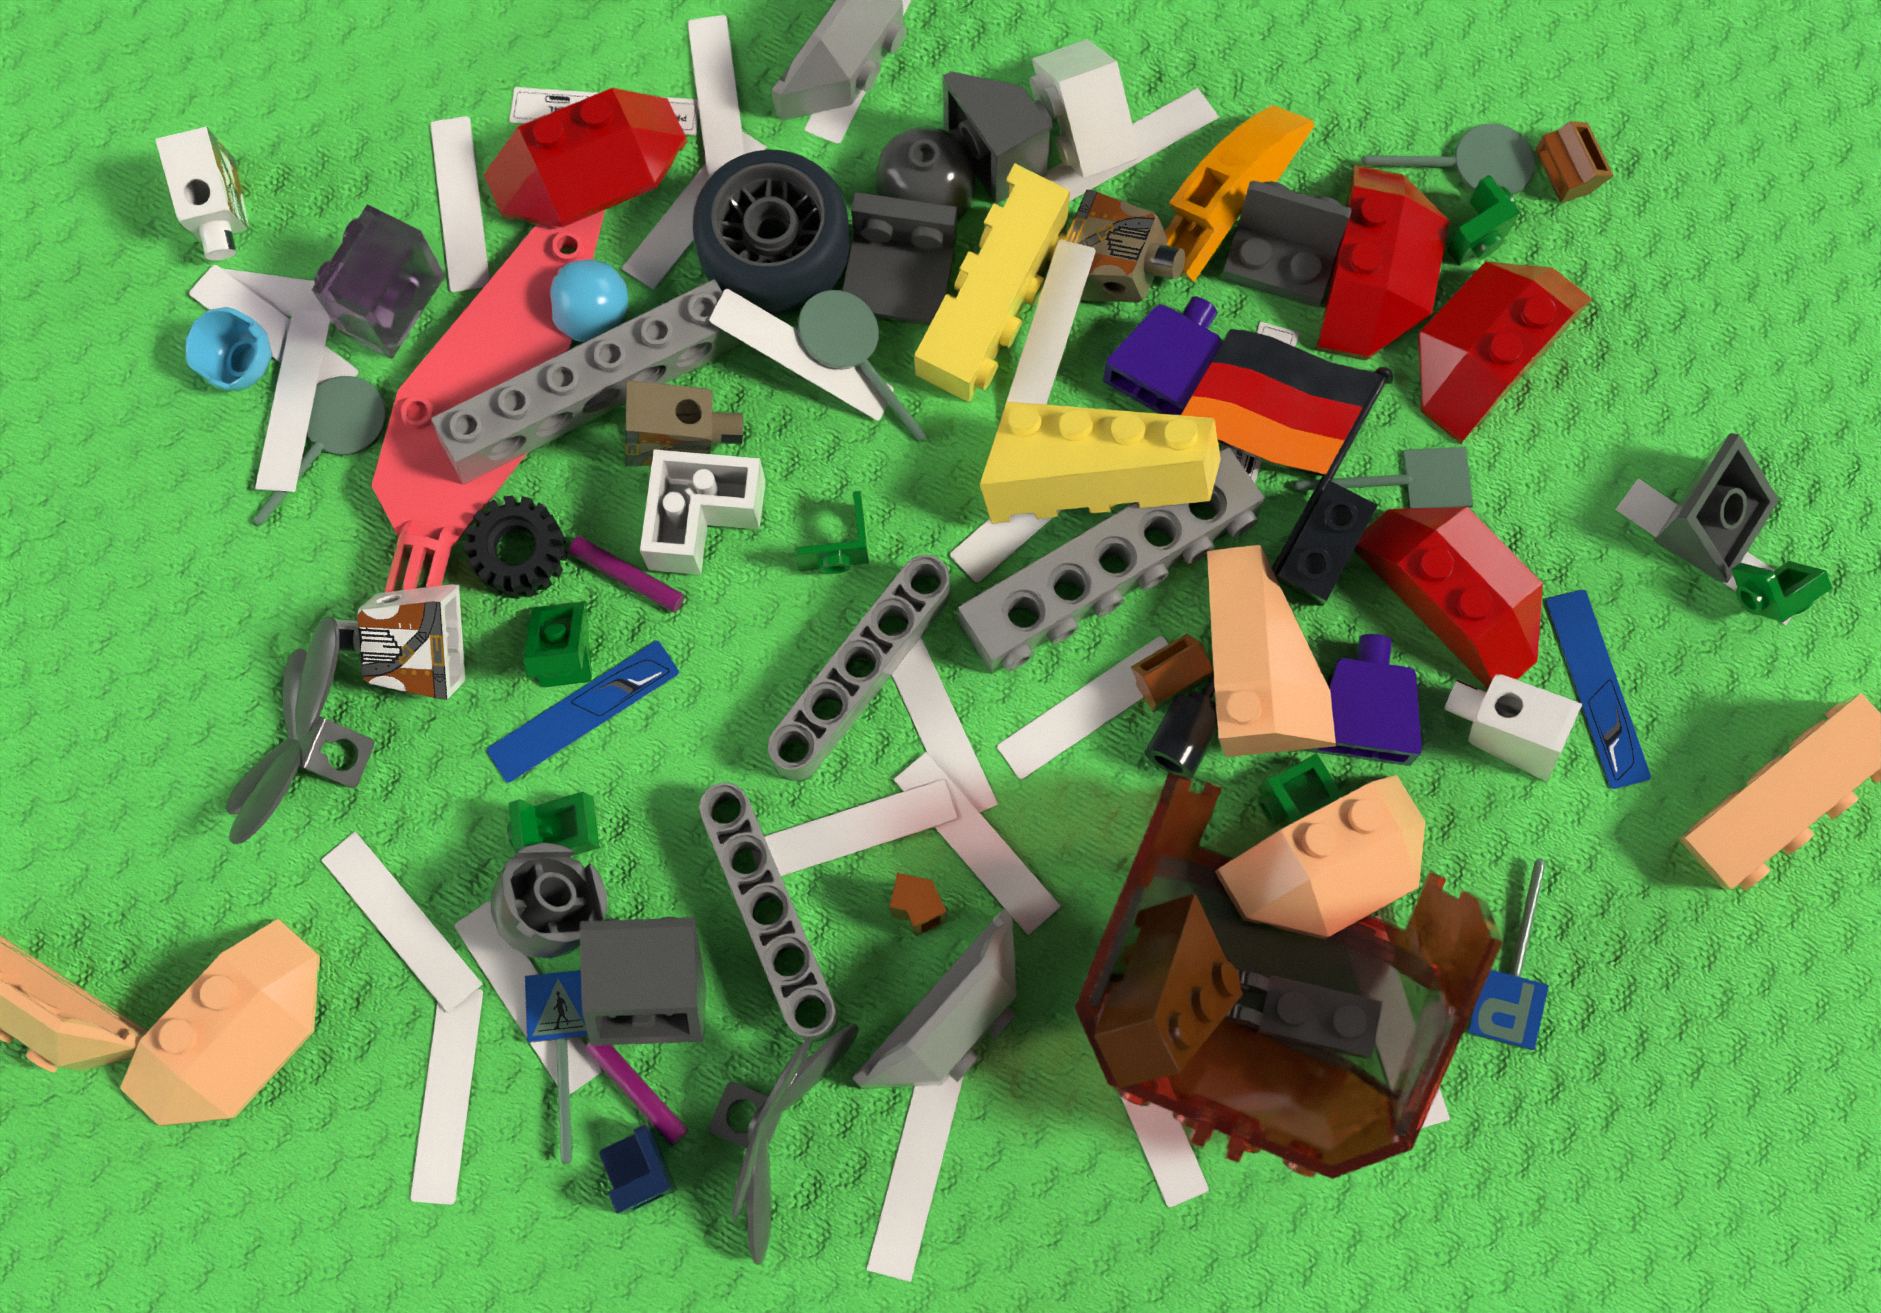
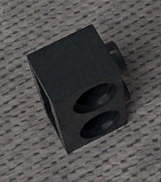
M1329 480L1277 577L1278 583L1324 606L1378 505Z

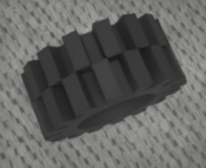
M512 495L504 496L505 505L498 506L494 499L487 503L490 512L484 515L478 510L473 516L477 522L476 527L467 526L465 534L470 542H464L465 552L470 558L467 560L485 586L488 585L494 593L502 596V593L506 592L510 598L519 599V592H525L528 597L537 595L535 590L537 586L542 584L544 589L547 590L553 585L549 579L551 575L554 574L559 577L563 571L560 561H566L567 551L563 544H566L564 534L553 515H550L547 508L540 502L536 506L531 498L522 496L520 503ZM524 530L535 537L536 546L532 556L524 563L518 565H509L500 561L497 556V545L500 539L510 531Z

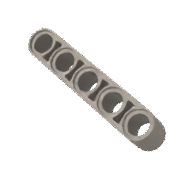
M920 555L912 558L905 564L774 729L769 738L768 751L775 770L782 777L790 781H801L809 778L817 771L945 608L950 593L949 572L946 565L939 558L932 555ZM921 577L934 578L940 584L939 588L930 594H920L912 588V585ZM891 617L901 618L908 624L906 630L896 636L884 634L879 627L884 620ZM858 658L869 659L876 665L873 672L863 678L851 676L846 669L853 660ZM826 699H833L842 705L840 714L830 720L819 719L813 714L816 705ZM801 741L809 746L806 757L796 763H788L782 760L780 754L783 747L789 742Z
M725 782L714 784L701 797L699 805L700 815L785 1021L794 1034L802 1040H806L810 1036H812L811 1042L823 1040L831 1035L837 1025V1008L756 815L741 788ZM723 801H736L741 805L740 814L733 822L721 824L713 820L715 808ZM752 849L761 853V864L754 872L741 874L734 870V860L743 850ZM775 899L783 904V913L778 921L770 925L759 924L755 921V909L763 900ZM788 949H796L802 952L805 957L804 966L801 971L789 977L778 974L775 963L779 954ZM808 1000H818L825 1004L827 1010L823 1023L812 1029L803 1028L798 1025L796 1015L800 1005Z

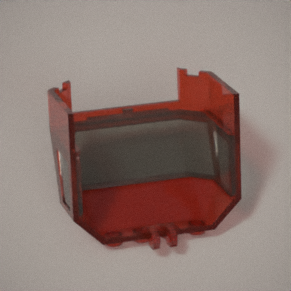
M1168 773L1075 1005L1076 1013L1108 1085L1118 1088L1117 1093L1133 1104L1149 1106L1150 1103L1172 1111L1174 1119L1187 1127L1193 1128L1190 1136L1191 1144L1203 1148L1205 1143L1210 1140L1213 1130L1228 1135L1225 1158L1236 1163L1240 1162L1244 1151L1260 1153L1262 1149L1283 1158V1164L1298 1174L1315 1177L1318 1173L1334 1179L1411 1151L1503 943L1488 903L1467 891H1462L1459 898L1442 889L1446 878L1430 869L1404 929L1369 915L1327 939H1321L1283 930L1264 923L1257 924L1244 921L1215 873L1218 868L1233 859L1199 845L1223 785L1206 782L1202 792L1189 789L1192 783L1190 779ZM1193 893L1196 894L1227 961L1232 963L1236 969L1260 974L1267 978L1270 975L1383 1002L1373 1055L1370 1060L1257 1033V1028L1222 1020L1180 1073L1119 1088L1094 1035L1112 984L1123 980L1128 966L1121 958L1125 947L1136 943L1140 929L1134 922L1138 911ZM1241 990L1243 995L1236 1004L1262 1013L1265 994Z

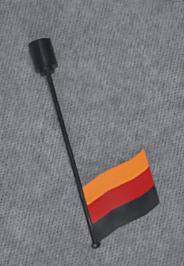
M1230 329L1180 415L1214 418L1218 443L1270 465L1322 476L1272 566V570L1277 578L1328 481H1332L1385 383H1392L1393 373L1387 367H1380L1374 372L1332 363L1271 336L1246 330ZM1214 672L1202 694L1190 692L1188 696H1175L1144 752L1147 758L1155 765L1175 776L1192 779L1218 733L1216 703L1211 700L1215 693Z

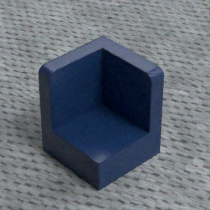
M646 1125L634 1129L633 1135L603 1148L599 1153L614 1189L608 1192L617 1214L626 1215L677 1191L653 1130Z

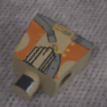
M1086 189L1065 239L1069 242L1092 247L1096 251L1080 300L1139 303L1146 298L1154 276L1175 280L1180 277L1184 268L1185 252L1182 248L1167 246V236L1156 214L1094 190Z
M627 381L625 466H652L654 449L710 454L711 443L742 444L743 413L712 412L711 390Z

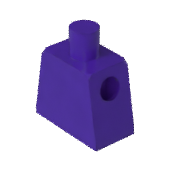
M1197 296L1190 299L1181 314L1165 305H1157L1109 356L1105 365L1103 383L1158 414L1180 415L1222 342L1219 335L1208 330L1218 314L1215 306Z
M1379 634L1359 636L1357 660L1340 658L1336 661L1327 681L1331 693L1336 746L1308 749V752L1411 766L1421 755L1422 744L1416 672L1410 667L1390 665L1391 638Z

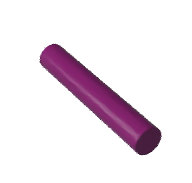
M577 536L569 547L568 553L671 612L675 613L681 607L685 598L684 594L581 536Z
M590 1043L586 1045L585 1050L671 1146L678 1143L688 1133L689 1130L612 1045L590 1046Z

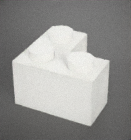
M1088 39L1032 58L1036 75L1030 77L1031 90L1035 101H1041L1053 119L1058 118L1062 135L1056 137V146L1065 166L1070 165L1083 178H1087L1140 158L1118 63L1114 58Z
M654 449L640 552L648 569L651 571L701 575L708 525L760 530L766 481L760 458Z

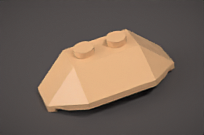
M1394 775L1372 781L1286 826L1218 868L1215 873L1244 921L1257 924L1264 923L1283 930L1327 939L1419 888L1426 821L1399 777Z
M280 919L273 921L222 952L139 1040L120 1089L159 1126L235 1119L314 1032L317 971H319L320 955Z
M0 935V1040L11 1043L16 1038L30 1048L25 1055L29 1060L53 1073L59 1067L83 1071L132 1059L139 1040L148 1032L147 1030Z

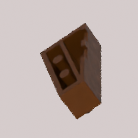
M1195 893L1139 910L1134 923L1140 931L1136 943L1126 946L1121 958L1128 966L1123 980L1112 984L1094 1035L1119 1088L1180 1073L1243 995L1240 989L1238 972L1233 964L1227 961Z

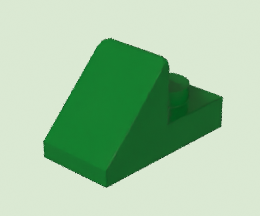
M585 601L532 608L523 661L527 677L537 676L541 687L591 681L592 667Z

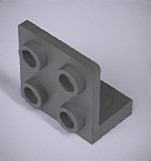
M1250 181L1221 280L1319 308L1352 210L1349 207L1340 205L1330 197L1303 195L1290 191L1286 186L1277 182L1267 181L1261 183Z
M855 192L851 208L854 234L843 291L857 296L866 303L875 318L930 326L947 294L957 238V207Z

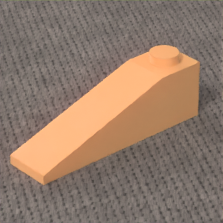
M1261 545L1207 551L1218 734L1225 757L1336 746L1330 689Z

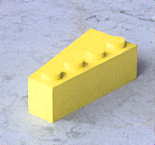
M1017 164L1013 165L1006 179V182L1009 184V197L1004 207L993 204L984 221L986 227L979 243L980 253L968 251L960 267L954 286L955 290L959 291L957 297L950 294L945 295L914 355L915 376L968 403L978 388L986 390L991 383L998 367V362L994 361L1002 346L1010 348L1016 340L1023 320L1019 319L1027 304L1035 306L1038 302L1046 280L1043 275L1052 261L1057 242L1061 239L1065 240L1067 237L1066 229L1070 190Z
M1006 402L980 482V488L991 523L1011 522V515L1035 513L1036 519L1058 517V510L1089 507L1090 513L1111 512V507L1117 504L1137 502L1140 508L1210 501L1221 460L1214 418Z

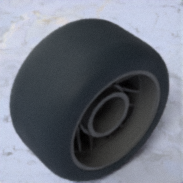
M759 150L738 156L721 166L708 179L701 189L694 207L693 236L701 266L708 280L715 279L722 292L725 289H729L771 315L787 314L801 310L811 297L820 292L831 290L845 269L850 248V232L843 196L832 177L822 167L804 156L783 150Z

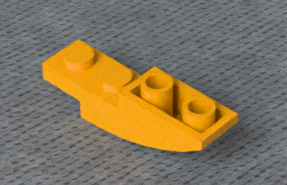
M1272 105L1234 129L1216 145L1188 176L1169 202L1176 215L1165 230L1167 246L1182 248L1185 252V263L1180 277L1193 283L1195 282L1241 214L1250 181L1261 183L1278 181L1314 128L1315 124L1311 119Z

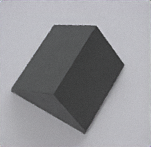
M1730 433L1704 460L1654 540L1657 544L1716 580L1726 583L1729 582L1733 575L1731 569L1741 563L1779 501L1740 434Z

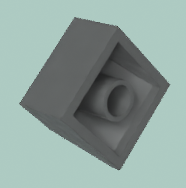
M952 71L943 76L944 129L962 141L971 155L975 175L995 204L1009 197V184L1006 182V179L1014 164L1042 177L1047 176L1048 154L1051 152L1049 145L1050 129H1052L1053 123L1049 112L1041 101L1033 102L1023 86Z

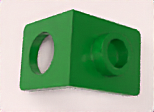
M861 491L853 492L858 541L795 548V558L799 571L819 569V572L822 574H839L850 570L851 565L869 564Z

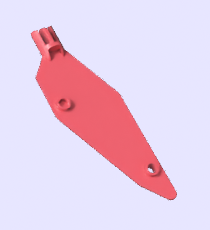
M605 210L565 227L537 224L398 389L371 485L398 535L396 550L384 592L400 591L403 581V590L425 588V584L426 587L442 586L451 549L466 532L467 526L474 522L473 516L478 510L482 512L487 503H489L528 454L526 453L463 485L439 442L431 418L571 349L573 339L559 330L553 323L550 288L553 277L557 275L558 270L566 263L587 258L593 260ZM566 247L577 249L572 254L561 253Z

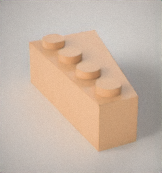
M1862 693L1838 702L1825 713L1828 720L1825 721L1823 719L1810 729L1805 730L1790 743L1789 748L1791 750L1784 756L1780 754L1765 764L1746 781L1747 786L1740 792L1738 790L1734 791L1678 838L1723 890H1732L1739 885L1743 891H1746L1755 885L1770 871L1765 864L1767 860L1781 849L1787 855H1790L1814 836V833L1808 827L1825 813L1830 819H1834L1858 800L1853 790L1869 777L1875 784L1881 781V713Z

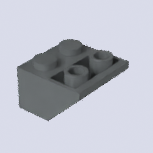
M663 917L660 919L632 920L606 919L603 921L580 922L582 1013L590 1046L703 1042L706 981L695 917Z

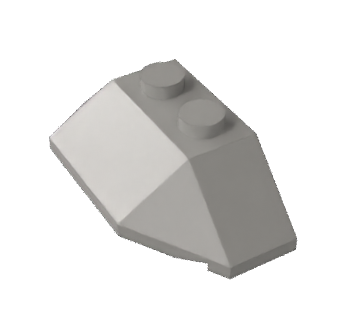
M836 0L796 55L784 75L780 77L771 90L775 115L782 120H788L852 105L862 90L868 92L879 76L880 64L888 53L894 54L897 52L905 38L907 28L904 26L902 0Z
M1004 908L875 1053L854 1074L852 1079L862 1089L942 1085L949 1076L958 1082L979 1059L980 1056L973 1049L988 1033L995 1040L1017 1016L1010 1008L1016 1002L1017 997L1013 924L1010 913Z

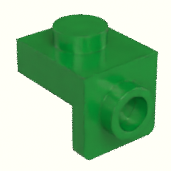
M1490 175L1479 181L1470 199L1471 205L1479 215L1457 229L1447 250L1459 266L1474 256L1482 260L1494 253L1503 244V238L1509 234L1520 213L1510 191L1503 186H1499Z
M1788 561L1775 571L1745 563H1739L1731 569L1738 587L1736 589L1737 598L1746 611L1780 622H1784L1793 615L1808 610L1816 599L1833 589L1826 570Z
M1317 753L1278 775L1273 773L1264 778L1258 788L1262 795L1258 797V804L1264 816L1272 826L1275 827L1280 824L1282 829L1344 797Z
M583 791L537 806H533L521 799L509 803L510 821L507 825V835L515 853L525 846L539 843L565 846L575 851L572 856L600 848L594 798Z

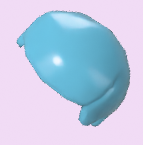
M587 258L566 263L558 270L557 275L553 277L550 288L552 320L556 327L570 338L587 342L623 324L628 306L627 286L623 278L611 265Z
M229 307L207 310L193 322L185 340L186 362L190 369L201 375L211 385L228 392L231 390L238 392L250 388L265 374L272 357L268 334L264 328L251 317Z

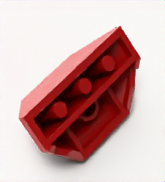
M610 88L518 126L483 175L503 219L516 220L518 218L536 224L565 227L656 189L672 166L678 152L682 151L686 145L687 138L667 98Z
M1354 165L1345 204L1352 211L1334 259L1316 350L1367 361L1379 353L1380 349L1399 339L1431 316L1449 219L1405 175Z
M1484 262L1418 335L1421 412L1462 444L1588 306L1592 298L1553 267Z
M1468 507L1388 509L1364 530L1354 551L1487 689H1489L1496 674H1502L1518 680L1537 663L1543 583Z

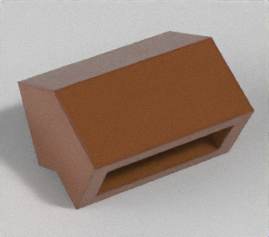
M1569 121L1559 130L1543 135L1535 150L1561 204L1592 193L1614 177L1587 122Z
M1185 634L1131 666V670L1137 680L1136 686L1153 712L1172 702L1176 695H1184L1209 680L1213 672L1201 643L1189 634Z
M897 873L890 903V911L893 918L909 921L916 936L947 922L946 910L932 880Z

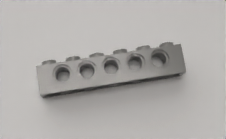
M715 279L432 417L431 421L439 442L463 485L626 404L627 381L666 384L740 347L739 339L709 321L723 293Z
M1230 447L1220 452L1221 460L1210 501L1140 508L1138 503L1135 502L959 606L958 622L990 673L993 674L1003 667L1007 672L1019 668L1034 656L1032 650L1048 640L1053 645L1066 640L1079 629L1078 622L1093 613L1098 618L1111 613L1125 601L1122 597L1123 595L1139 586L1143 591L1153 588L1169 575L1167 569L1182 560H1185L1187 564H1192L1207 555V551L1214 548L1212 542L1227 533L1232 538H1235L1252 528L1258 522L1256 516H1258L1265 498ZM1195 504H1205L1214 511L1215 517L1209 520L1198 519L1191 513L1189 508ZM1151 530H1161L1170 537L1172 542L1163 547L1154 546L1146 540L1145 534ZM1116 556L1126 563L1127 569L1121 573L1113 574L1105 571L1099 562L1105 557ZM1069 582L1077 585L1083 594L1076 600L1068 601L1061 599L1054 589L1061 583ZM1018 609H1027L1036 615L1038 621L1030 627L1021 628L1015 626L1010 621L1009 616Z

